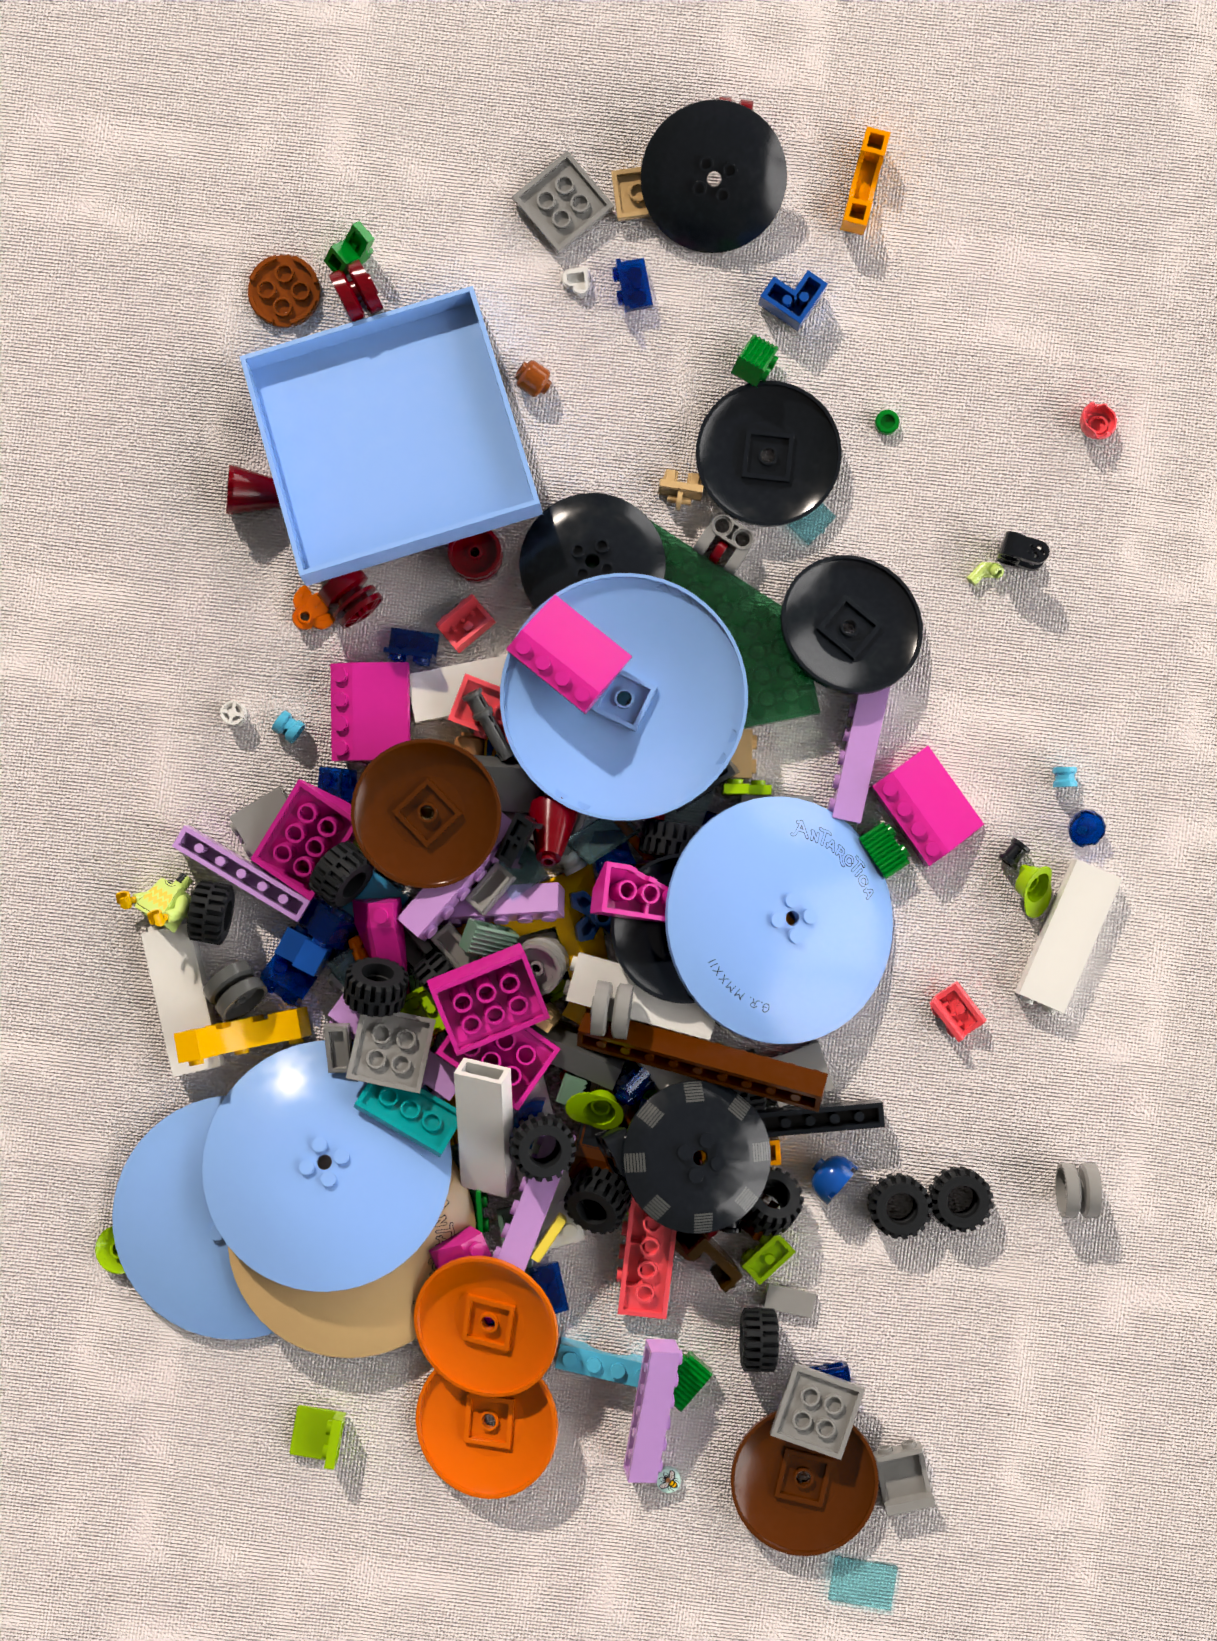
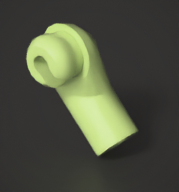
M981 562L970 573L967 580L975 586L983 577L1000 578L1004 574V568L996 562Z

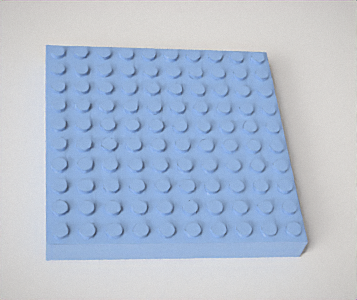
M473 286L239 356L299 576L306 586L543 515Z

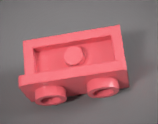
M471 594L461 600L459 605L448 614L443 615L435 625L455 650L460 653L496 622L476 597Z
M958 981L934 995L930 1001L933 1014L944 1022L948 1034L953 1038L955 1037L958 1042L962 1041L965 1035L984 1024L987 1020Z

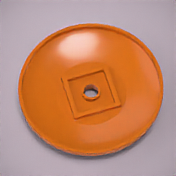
M488 1256L461 1257L438 1268L427 1279L418 1294L414 1309V1326L419 1345L433 1368L456 1387L485 1397L511 1396L521 1393L536 1384L550 1367L558 1345V1324L554 1309L538 1283L515 1265ZM484 1317L492 1318L494 1320L495 1325H487L484 1321Z
M434 1369L424 1383L419 1395L416 1408V1430L419 1444L426 1460L442 1480L464 1494L477 1498L499 1499L523 1491L545 1471L552 1459L557 1444L558 1417L552 1395L542 1378L521 1393L505 1397H485L456 1387ZM486 1414L494 1416L496 1421L494 1426H489L485 1422Z

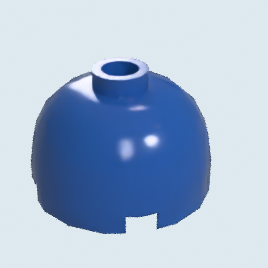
M839 1155L831 1156L825 1161L821 1158L812 1168L815 1171L812 1177V1188L815 1194L828 1205L831 1199L837 1195L853 1176L854 1172L858 1170V1167L847 1158Z

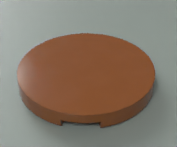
M273 255L261 261L252 271L249 278L248 299L254 312L265 323L279 328L295 327L307 321L316 311L321 295L320 283L312 267L303 259L297 256Z

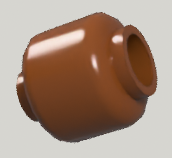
M530 360L528 363L524 361L514 377L517 379V387L532 397L538 396L540 392L545 394L552 383L548 380L550 371L534 360Z

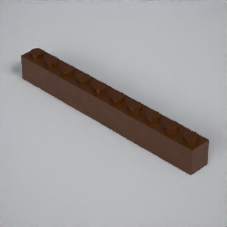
M588 1008L578 1028L577 1046L819 1112L828 1078L827 1073L820 1072L819 1070L805 1068L793 1063L772 1059L768 1056L757 1055L745 1050L735 1049L720 1043L709 1042L694 1036H687L672 1030H665L632 1020L629 1023L626 1040L612 1037V1022H609L605 1036L590 1035L591 1009Z

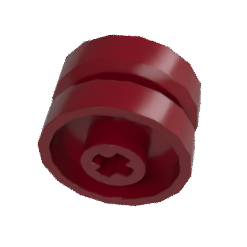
M359 259L350 263L347 267L352 281L348 282L341 270L328 275L352 322L365 318V313L360 305L362 302H364L371 314L384 309L377 295L379 293L369 273L365 272Z
M491 530L451 542L448 546L450 564L459 577L468 582L481 583L488 581L498 573L502 566V548L499 539ZM474 550L479 551V555L477 557L471 556V554H474Z

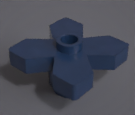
M581 890L570 893L571 908L584 914L574 926L576 940L583 942L594 939L599 927L610 935L611 916L591 914L592 897L586 891Z

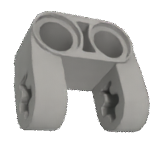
M718 515L704 530L692 550L703 557L714 539L724 541L734 553L724 566L723 571L734 576L754 541L753 534L749 529L729 516ZM719 522H724L728 526V531L720 533L716 530L715 525ZM743 535L748 539V544L746 546H739L735 538Z

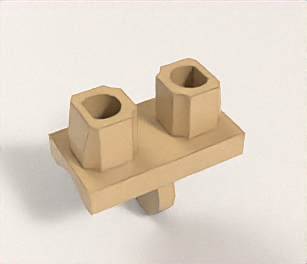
M666 469L663 479H660L658 495L668 496L667 502L676 503V511H680L681 504L691 505V500L701 501L704 485H701V480L697 473H688L687 483L677 481L678 471Z

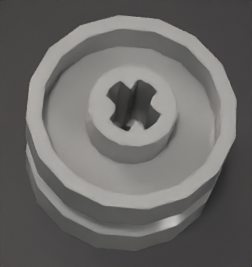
M536 935L528 938L521 946L527 956L540 993L543 996L550 993L566 976L569 968V956L565 947L557 939L548 935Z
M597 981L591 1005L590 1035L605 1036L609 1022H612V1037L626 1040L630 1023L634 985L620 983L617 987L615 998H613L612 983Z
M1073 1163L1058 1164L1055 1176V1194L1058 1211L1062 1218H1076L1079 1212L1085 1218H1098L1100 1216L1103 1198L1101 1176L1097 1164L1081 1163L1078 1169Z

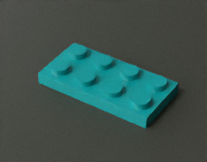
M367 1083L354 1104L355 1109L438 1157H441L457 1129L456 1108L422 1088L419 1094Z

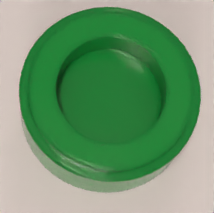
M883 410L875 418V429L882 435H891L898 429L900 420L894 411Z

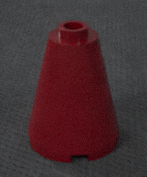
M229 465L226 514L281 508L272 477L235 465Z
M545 795L532 801L529 815L534 817L537 823L544 825L542 830L535 828L533 832L536 859L544 866H553L561 861L576 823L578 812L557 802L549 795Z

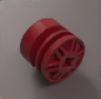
M362 570L330 579L317 594L328 609L339 605L333 616L336 619H340L339 624L343 629L363 621L373 613L384 599L379 592L374 593L376 588L373 584L362 588L368 579Z

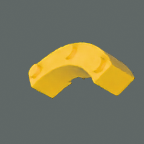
M307 1006L267 1014L268 1018L264 1019L262 1014L174 1033L178 1062H189V1066L204 1064L205 1058L233 1051L235 1055L249 1053V1048L289 1040V1045L304 1042V1037L312 1035Z

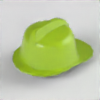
M1022 865L1020 867L1015 889L1024 899L1025 913L1030 918H1037L1042 915L1050 903L1052 870L1048 866L1038 868Z
M603 1089L595 1090L591 1093H577L570 1097L565 1106L566 1113L571 1119L603 1130L618 1127L624 1117L623 1109L617 1103V1099L612 1093Z

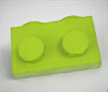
M772 1232L769 1236L762 1235L759 1240L760 1243L754 1249L750 1247L741 1255V1267L759 1285L796 1252L780 1233L776 1236H773Z

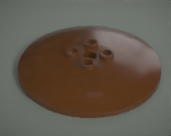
M429 738L413 739L388 748L374 758L365 768L353 792L351 823L360 850L379 872L395 882L406 886L438 888L463 880L476 871L490 855L501 827L500 796L490 773L467 750L443 740ZM425 805L431 806L434 809V817L431 819L424 818L421 815V808Z
M774 1411L750 1428L735 1452L731 1467L730 1483L736 1510L747 1529L757 1539L779 1552L796 1556H813L833 1551L849 1542L860 1532L874 1509L878 1494L879 1478L873 1452L865 1437L854 1425L841 1460L770 1435V1431L777 1411ZM801 1471H806L810 1474V1478L807 1482L801 1483L796 1479L797 1474Z

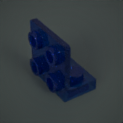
M391 627L389 647H384L383 652L392 662L413 660L415 665L430 667V663L436 664L440 634Z

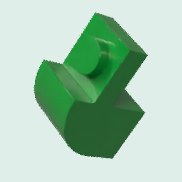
M358 221L352 224L344 240L330 247L324 262L332 272L341 270L347 276L349 275L347 267L350 263L359 259L361 264H364L374 252L371 246L375 238Z

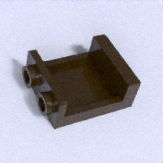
M678 1232L676 1234V1238L684 1252L693 1262L705 1252L716 1263L710 1271L725 1293L739 1283L743 1277L742 1273L731 1256L708 1233L691 1234Z

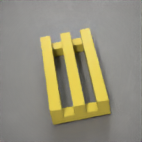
M560 1212L557 1214L533 1250L531 1259L537 1263L541 1261L566 1224L567 1218Z

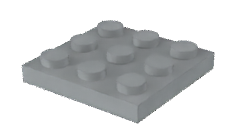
M568 150L512 196V200L558 254L614 209L611 201Z
M402 1012L384 1017H370L360 1014L346 1078L420 1094L436 1020Z
M794 1362L770 1435L841 1460L865 1388Z

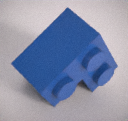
M807 270L795 289L773 277L761 294L758 305L798 332L825 293L828 283Z
M296 924L295 927H287L274 953L293 962L292 966L313 977L320 975L334 950L333 947L329 946L331 942L321 936L312 937L308 935L309 930Z

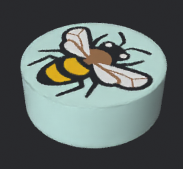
M672 1466L663 1467L662 1472L658 1473V1488L665 1493H673L678 1490L681 1484L679 1471Z

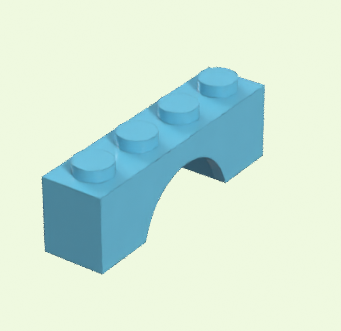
M561 1337L555 1368L638 1387L643 1356L637 1354H612L595 1349L585 1342Z

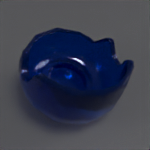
M1082 810L1075 813L1068 824V833L1071 841L1082 848L1096 845L1103 838L1106 831L1103 817L1094 810Z

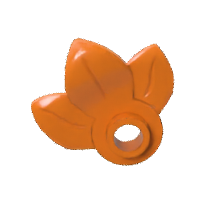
M306 585L300 587L293 598L295 610L292 614V621L294 625L301 630H308L312 627L320 630L329 628L335 622V618L328 613L329 609L318 597V593L312 595ZM303 613L307 614L309 620H302L300 615Z

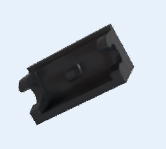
M516 812L494 857L510 868L522 869L524 864L518 863L535 828L542 830L544 825L537 823L534 817Z

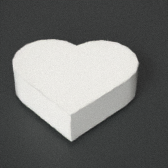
M588 267L573 268L563 272L561 281L566 289L572 290L573 294L579 298L586 297L589 294L590 280Z

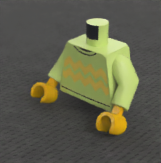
M181 873L174 883L161 878L151 889L146 892L133 894V897H130L128 891L118 892L116 894V901L125 910L131 908L132 904H134V907L148 918L151 925L162 926L175 933L182 920L187 916L192 897L185 891L193 880L184 873Z

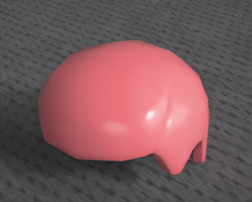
M1093 401L1083 409L1079 424L1081 431L1087 437L1101 440L1108 438L1115 431L1117 418L1115 412L1106 403L1095 404Z

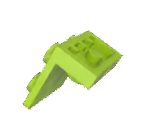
M298 1405L289 1453L325 1460L324 1468L334 1470L338 1462L346 1412Z

